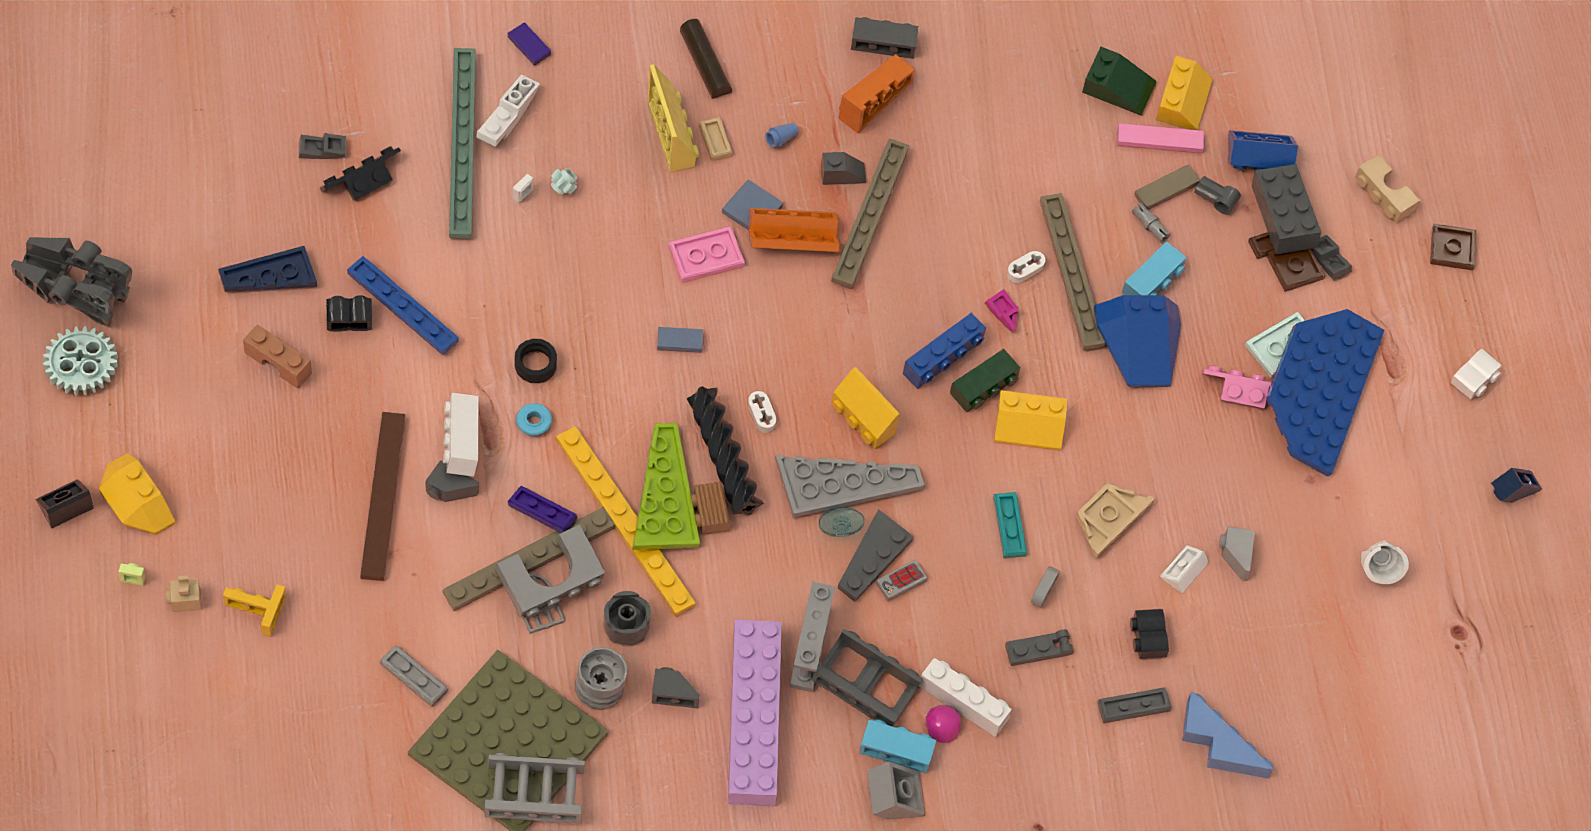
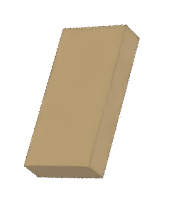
M720 117L700 121L699 127L711 161L732 157L733 152Z

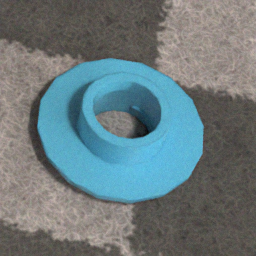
M531 403L519 410L516 416V423L523 433L540 435L550 428L552 416L545 406ZM536 416L541 421L537 424H531L528 422V419Z

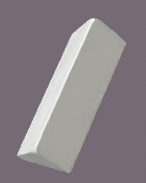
M1186 545L1160 575L1161 579L1177 591L1183 593L1208 564L1205 552Z

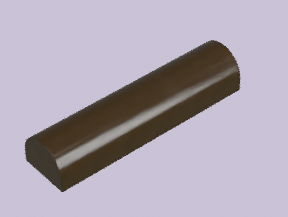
M690 19L684 22L680 27V33L711 98L732 93L730 83L698 19Z

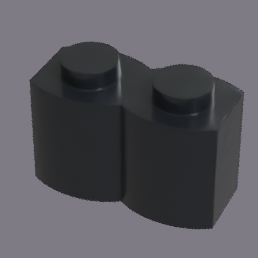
M358 295L350 299L342 296H333L326 299L328 331L372 330L371 298Z
M1163 609L1135 610L1134 617L1130 618L1131 631H1135L1136 638L1133 639L1134 652H1138L1139 659L1167 657L1169 644Z

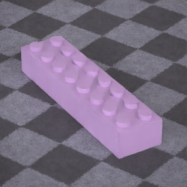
M735 619L733 631L728 804L775 806L781 622Z

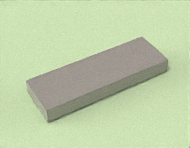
M397 645L380 660V664L431 707L448 692V688Z

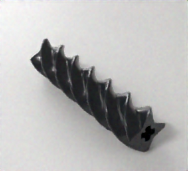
M701 386L695 394L687 398V401L693 409L696 423L701 428L702 438L708 446L709 455L716 466L719 480L724 485L725 495L732 505L733 515L741 513L751 515L764 502L754 496L757 489L756 482L746 477L749 464L739 458L741 445L731 439L733 425L723 420L726 410L725 406L715 401L718 392L717 387L707 389Z

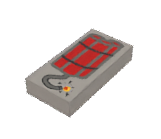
M914 560L877 579L876 584L887 601H890L926 582L927 576L917 561Z

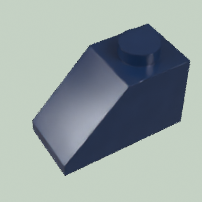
M1510 468L1491 482L1494 487L1495 496L1500 501L1510 503L1542 490L1532 471L1518 468Z

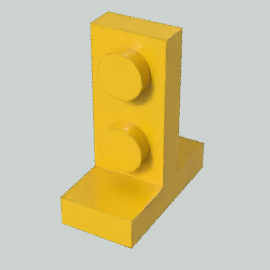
M276 584L270 600L260 594L255 596L247 594L239 588L230 589L226 587L222 595L225 606L263 616L261 631L263 635L270 637L287 597L286 587Z

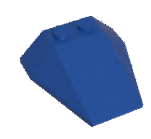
M1122 295L1096 304L1094 311L1097 327L1127 386L1170 387L1181 329L1178 305L1165 295Z

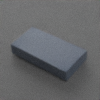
M658 327L657 350L702 352L703 329Z

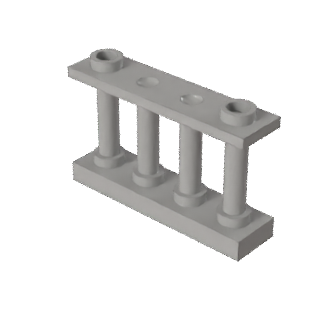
M812 582L793 665L794 670L790 688L813 692L815 682L811 679L818 669L835 586Z
M505 753L489 755V768L495 769L493 798L491 800L485 799V817L581 823L582 805L575 803L576 776L577 774H584L585 761H580L574 757L564 760L508 756ZM505 769L519 770L518 794L515 801H505L503 799ZM529 771L543 772L542 795L539 803L527 800ZM553 772L567 773L566 796L563 804H553L551 802Z

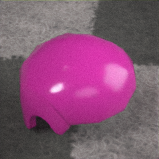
M938 705L928 711L925 724L932 739L942 743L950 742L957 738L961 730V719L955 709L949 705Z

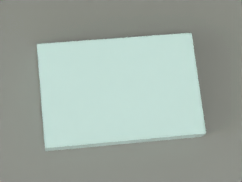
M1298 312L1245 343V347L1270 378H1273L1292 327L1296 323L1305 321Z

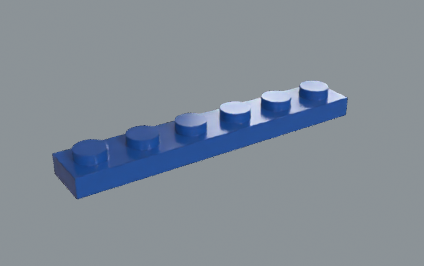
M364 256L347 269L348 275L440 354L444 355L459 342L457 335Z

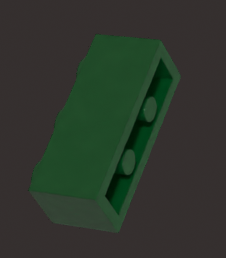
M1002 349L954 381L950 394L966 413L971 409H978L986 399L996 397L1002 388L1015 384L1019 379L1021 367L1005 349Z

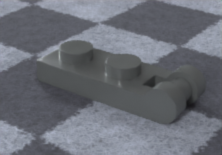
M1064 629L1056 633L1006 642L1005 647L1010 665H1021L1073 654V646L1068 641L1070 638L1068 630ZM1059 642L1060 647L1055 648L1053 643Z

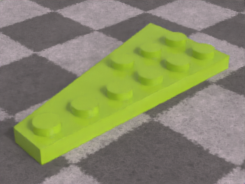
M655 423L652 431L632 550L698 548L700 540L677 423Z

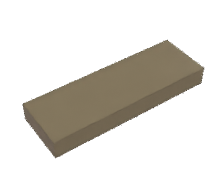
M1188 164L1136 190L1134 195L1149 210L1197 186L1200 179Z

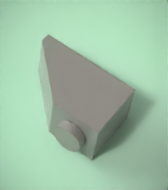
M1228 526L1225 534H1221L1219 547L1223 548L1222 557L1239 578L1246 581L1251 569L1255 531Z

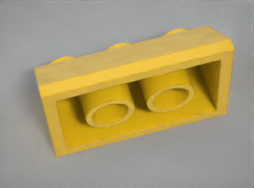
M1175 55L1156 117L1157 121L1188 130H1198L1213 78L1196 61Z
M854 367L833 392L832 406L836 412L844 415L851 428L857 429L866 444H870L874 449H877L896 435L900 414L868 379Z
M1001 390L997 404L994 442L1061 451L1066 421L1067 399Z

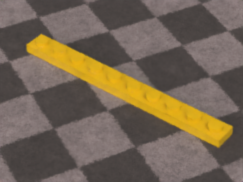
M576 426L557 435V443L601 508H605L615 524V529L674 616L677 617L695 607V601L659 549L632 550L638 517Z

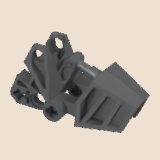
M30 237L26 242V254L23 261L14 260L11 264L13 275L47 303L52 299L60 305L68 304L87 315L96 323L109 326L111 323L114 302L116 300L123 303L126 301L130 289L128 284L132 278L130 266L120 260L100 255L102 252L100 247L88 240L84 241L77 251L74 249L70 238ZM72 266L88 271L82 283H76L67 276Z

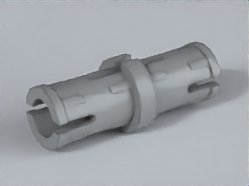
M1143 203L1138 204L1139 208L1135 206L1132 213L1138 217L1144 224V228L1150 230L1160 243L1165 241L1163 238L1167 240L1170 237L1171 233L1166 230L1159 222V218L1156 215L1153 216Z

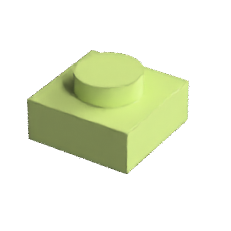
M121 563L118 571L120 581L143 586L146 579L144 568L134 563H129L128 565Z

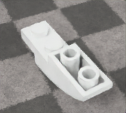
M521 74L500 99L497 109L477 131L476 137L496 147L501 139L505 140L530 105L540 83Z

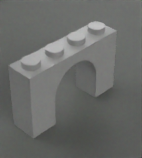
M580 524L560 533L557 538V542L568 561L570 569L569 577L557 586L548 587L536 583L528 574L519 554L497 563L495 570L520 618L525 615L528 618L540 612V608L546 605L548 608L553 607L561 602V598L567 595L569 598L574 597L581 592L580 589L586 586L592 588L602 582L601 579L605 572Z

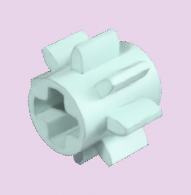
M557 168L551 175V180L553 181L551 186L560 195L567 192L571 195L577 188V176L570 169L560 170Z

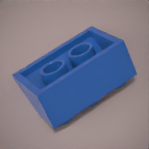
M1229 130L1228 161L1234 168L1246 169V166L1254 167L1255 170L1296 164L1298 144L1293 136Z

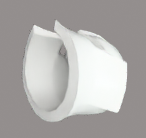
M1385 540L1373 544L1366 551H1362L1361 554L1362 567L1367 577L1375 583H1396L1404 577L1409 568V561L1403 550Z

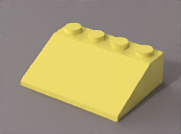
M654 64L650 65L647 101L669 170L672 172L695 167L696 158L699 157L697 146L693 145L691 141L693 140L691 127L686 125V111L680 107V93L675 91L673 83Z

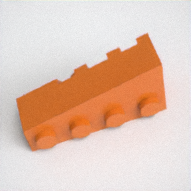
M896 54L892 58L885 60L880 67L842 95L839 106V119L859 133L913 82L915 69Z

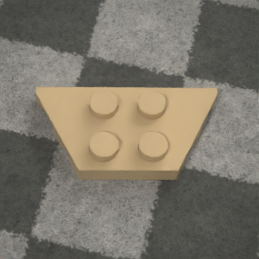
M1107 483L1077 512V519L1096 558L1154 502L1152 496L1148 495L1147 498L1134 494L1135 491L1120 489L1118 486Z

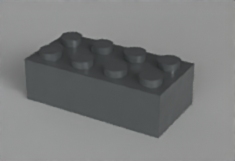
M1297 164L1255 170L1252 189L1275 253L1282 254L1318 248L1321 229Z

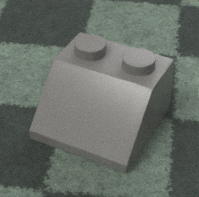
M886 762L867 771L873 815L888 820L925 816L919 771L892 762Z

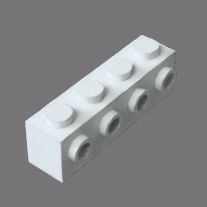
M451 393L450 401L445 402L444 415H447L444 420L443 430L447 431V433L444 435L443 447H447V450H444L443 463H447L446 473L474 477L478 463L479 396Z
M934 658L921 674L923 680L919 687L946 705L951 706L958 713L994 737L998 735L1009 720L1012 709L1009 708L1005 701L997 700L984 687L976 686L970 682L966 675L958 674L952 670L946 662Z

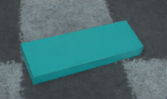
M1017 493L994 494L993 499L1003 557H1026L1027 550Z

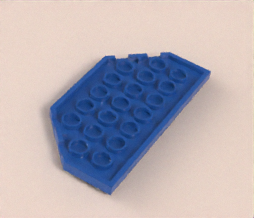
M1349 309L1299 322L1292 327L1266 396L1269 406L1272 405L1276 418L1274 419L1281 435L1284 434L1288 443L1287 450L1290 456L1327 477L1333 473L1384 333V329Z

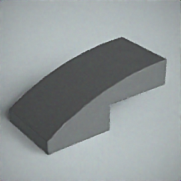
M324 133L323 137L301 134L299 138V158L333 159L345 157L346 136Z
M1328 235L1321 237L1318 248H1313L1312 251L1326 273L1335 280L1352 272V265L1339 253V246Z

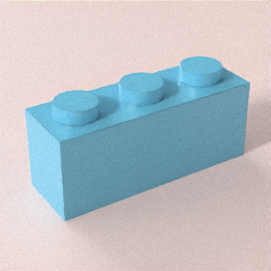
M1166 241L1125 281L1122 293L1124 295H1158L1157 293L1161 289L1165 291L1169 287L1175 276L1179 277L1186 268L1184 264L1187 257Z
M869 719L859 753L927 774L936 740L927 734L918 735L904 727H892L884 721Z

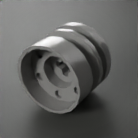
M605 647L593 648L583 655L579 662L574 685L576 695L581 702L596 709L609 708L618 702L622 697L627 675V666L623 657L613 649Z

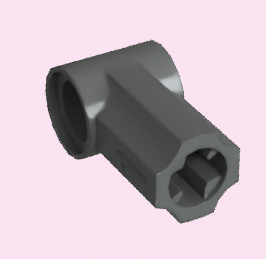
M1206 176L1201 178L1194 193L1212 202L1217 211L1226 215L1232 211L1241 198V194L1236 188L1232 186L1223 187Z

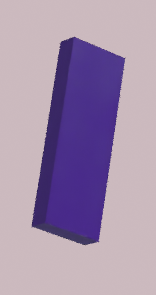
M520 486L508 500V506L560 533L569 530L577 520V514L523 486Z

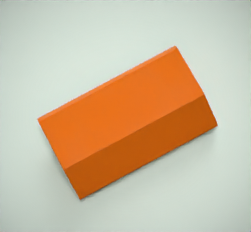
M749 208V241L752 248L839 252L840 243L837 239L838 218L835 212Z

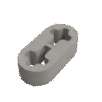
M1051 566L1048 567L1031 599V603L1042 607L1058 578L1059 570Z

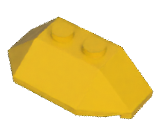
M126 453L107 464L98 489L122 525L148 531L156 535L176 524L161 492L135 457Z

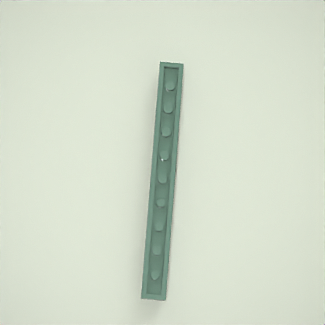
M454 48L449 238H472L476 49Z

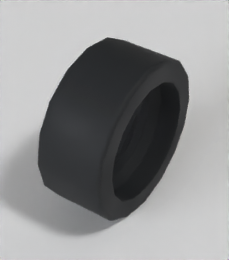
M533 338L524 341L518 346L515 351V370L523 380L529 383H542L554 375L557 367V353L549 342ZM530 352H541L549 358V364L544 369L531 370L523 365V357Z

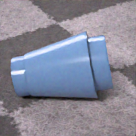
M791 123L769 128L765 137L770 147L779 148L798 135L799 131L796 124Z

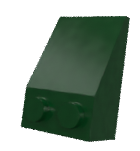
M1100 46L1085 79L1082 93L1142 116L1157 81L1121 54Z

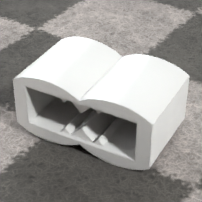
M1480 349L1457 371L1452 378L1451 384L1470 400L1475 396L1480 397L1487 389L1485 385L1489 382L1493 384L1500 377L1501 373L1499 371L1502 365L1483 349Z

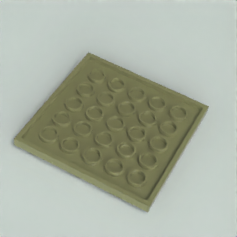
M497 649L410 748L408 756L485 812V799L491 800L493 798L495 769L489 768V755L505 753L508 756L564 760L574 757L580 761H585L606 737L608 730ZM505 769L503 799L505 801L517 800L519 770ZM529 771L527 800L529 802L539 803L541 801L543 772ZM553 772L551 800L566 784L567 773ZM493 818L509 831H526L534 821Z

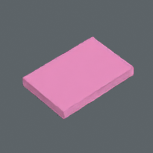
M731 226L668 243L682 283L745 266L744 258Z

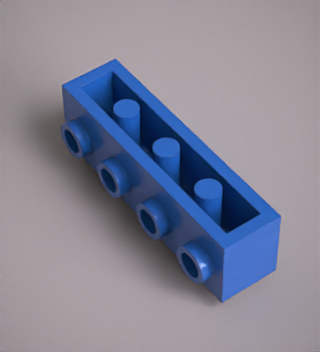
M971 312L907 359L904 364L903 375L917 389L925 383H929L938 373L945 371L957 359L964 357L973 347L980 345L985 339L986 327Z

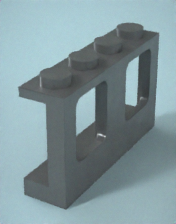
M843 629L838 640L822 664L819 665L811 680L871 719L884 721L887 725L893 727L923 679L914 670L906 669L900 665L894 657L881 653L875 645L867 644L861 640L855 632ZM845 647H849L867 660V664L854 682H849L831 669V666ZM884 672L891 674L906 685L905 691L892 708L871 695V690Z

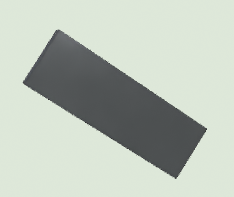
M1165 687L1098 699L1097 702L1103 723L1170 712L1171 710Z

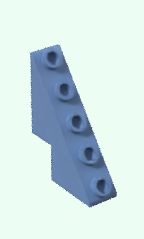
M1194 692L1190 693L1186 705L1182 741L1209 746L1208 768L1269 778L1273 770L1272 763L1268 759L1262 758L1251 743L1244 741L1240 737L1239 732L1233 726H1229L1219 712L1212 710L1201 695Z

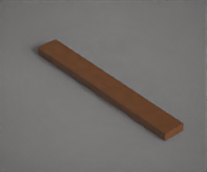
M382 412L361 579L384 581L405 414Z

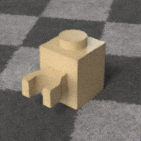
M188 575L178 576V580L170 581V590H166L167 604H171L173 612L201 610L198 579L188 580Z

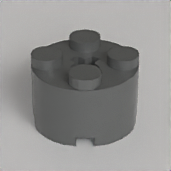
M622 591L613 595V598L606 603L604 608L603 626L609 640L622 645H632L643 641L650 628V605L636 592Z

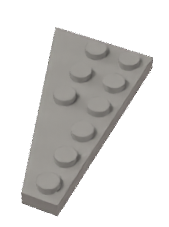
M775 455L793 518L923 490L925 486L918 465L892 463L890 465H878L876 462H867L865 464L855 463L853 460L828 458L814 460L805 459L802 456L788 458L784 457V455Z

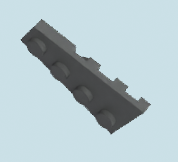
M878 509L838 584V589L856 602L913 541L914 536Z

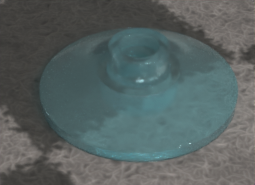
M852 508L831 509L825 512L819 519L820 530L834 537L853 535L864 526L863 515Z

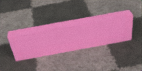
M1119 123L1117 145L1202 153L1204 131Z

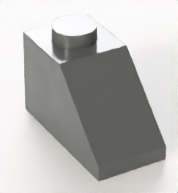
M845 152L822 153V185L866 183L864 162Z
M441 460L425 481L428 495L433 499H440L444 502L474 497L479 493L478 481L466 475L446 473L447 464Z
M669 667L655 668L652 704L698 708L700 695L679 671Z

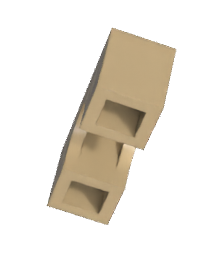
M1378 154L1359 166L1355 179L1358 185L1370 194L1371 199L1380 205L1386 216L1397 224L1416 211L1420 200L1407 185L1397 190L1390 189L1385 185L1392 169Z

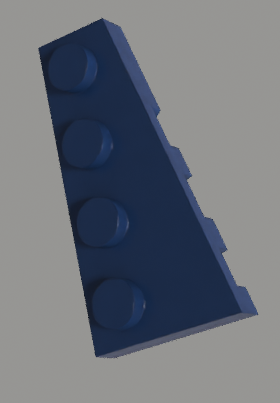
M305 246L218 269L225 292L318 287Z

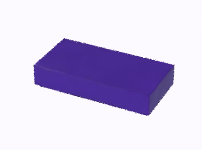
M525 22L508 32V38L533 65L551 55V50Z

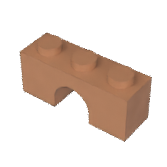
M258 324L243 339L244 352L262 365L266 360L272 363L278 369L280 377L297 389L312 374L310 359Z

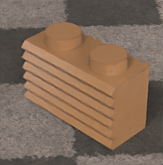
M722 482L695 485L694 494H691L693 507L697 509L695 519L697 528L700 527L701 534L729 531L730 521Z

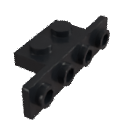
M389 146L380 151L381 156L375 159L373 156L362 160V166L355 169L353 165L343 170V176L336 179L334 175L324 180L325 185L320 187L321 192L344 182L351 198L356 200L389 183L393 179L383 160L400 152L401 149L399 147L393 149L392 146Z

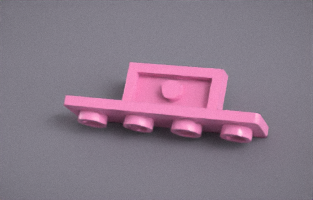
M1210 365L1208 369H1203L1202 373L1225 378L1221 400L1265 408L1266 396L1272 383L1265 381V376L1252 374V378L1243 376L1244 372L1230 370V374L1221 372L1222 368Z

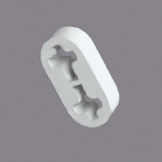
M1032 251L1013 261L1008 267V279L1013 283H1021L1040 273L1045 265L1044 255L1041 252ZM1033 259V261H1035V262H1036V261H1039V264H1038V265H1037L1036 263L1031 264V260ZM1014 269H1015L1017 272L1020 271V270H1022V271H1021V275H1019V273H1015V274H1014V273H1013Z
M761 391L751 393L748 399V408L757 429L763 433L773 431L776 425V415L768 396ZM756 399L762 402V409L759 408L757 403H754ZM763 415L765 416L767 421H770L769 425H766L765 422H762Z

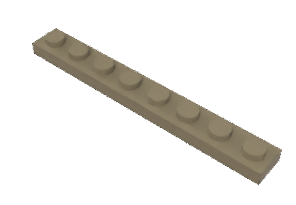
M889 138L835 268L831 282L852 289L908 153V144Z
M1059 193L1041 196V207L1082 349L1084 351L1102 348L1105 346V341L1097 327L1094 311L1095 305L1063 195Z
M602 507L578 519L570 527L571 529L580 524L590 542L615 529V524L605 508ZM555 531L444 588L443 594L453 611L503 587L495 570L497 563L519 554L527 572L530 573L563 556L564 554L557 542L560 532Z

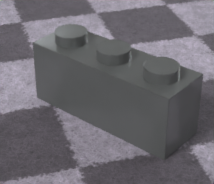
M855 17L851 50L890 56L896 54L898 57L914 59L919 26L909 23H894L888 20H873L867 17Z

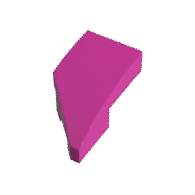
M1003 289L988 299L985 304L996 318L1013 332L1017 327L1016 318L1019 307L1015 305Z

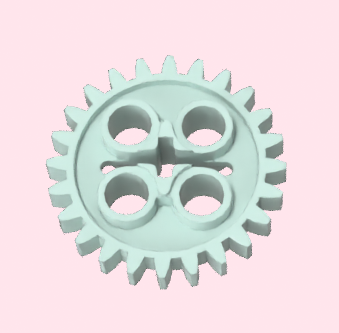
M75 326L72 333L66 329L65 336L58 333V341L51 339L52 346H46L48 354H43L45 361L43 366L46 377H50L51 384L56 383L58 390L64 387L66 394L71 389L74 390L75 396H77L79 390H82L84 395H87V389H91L93 393H96L95 387L97 385L103 389V381L110 383L109 375L116 374L114 368L118 367V355L115 352V344H111L110 337L105 338L104 332L97 335L96 328L88 332L86 326H84L82 331H79L77 326ZM70 348L75 349L74 351H67ZM92 350H97L96 353H89ZM66 368H72L70 371H63ZM89 370H95L93 373H86Z

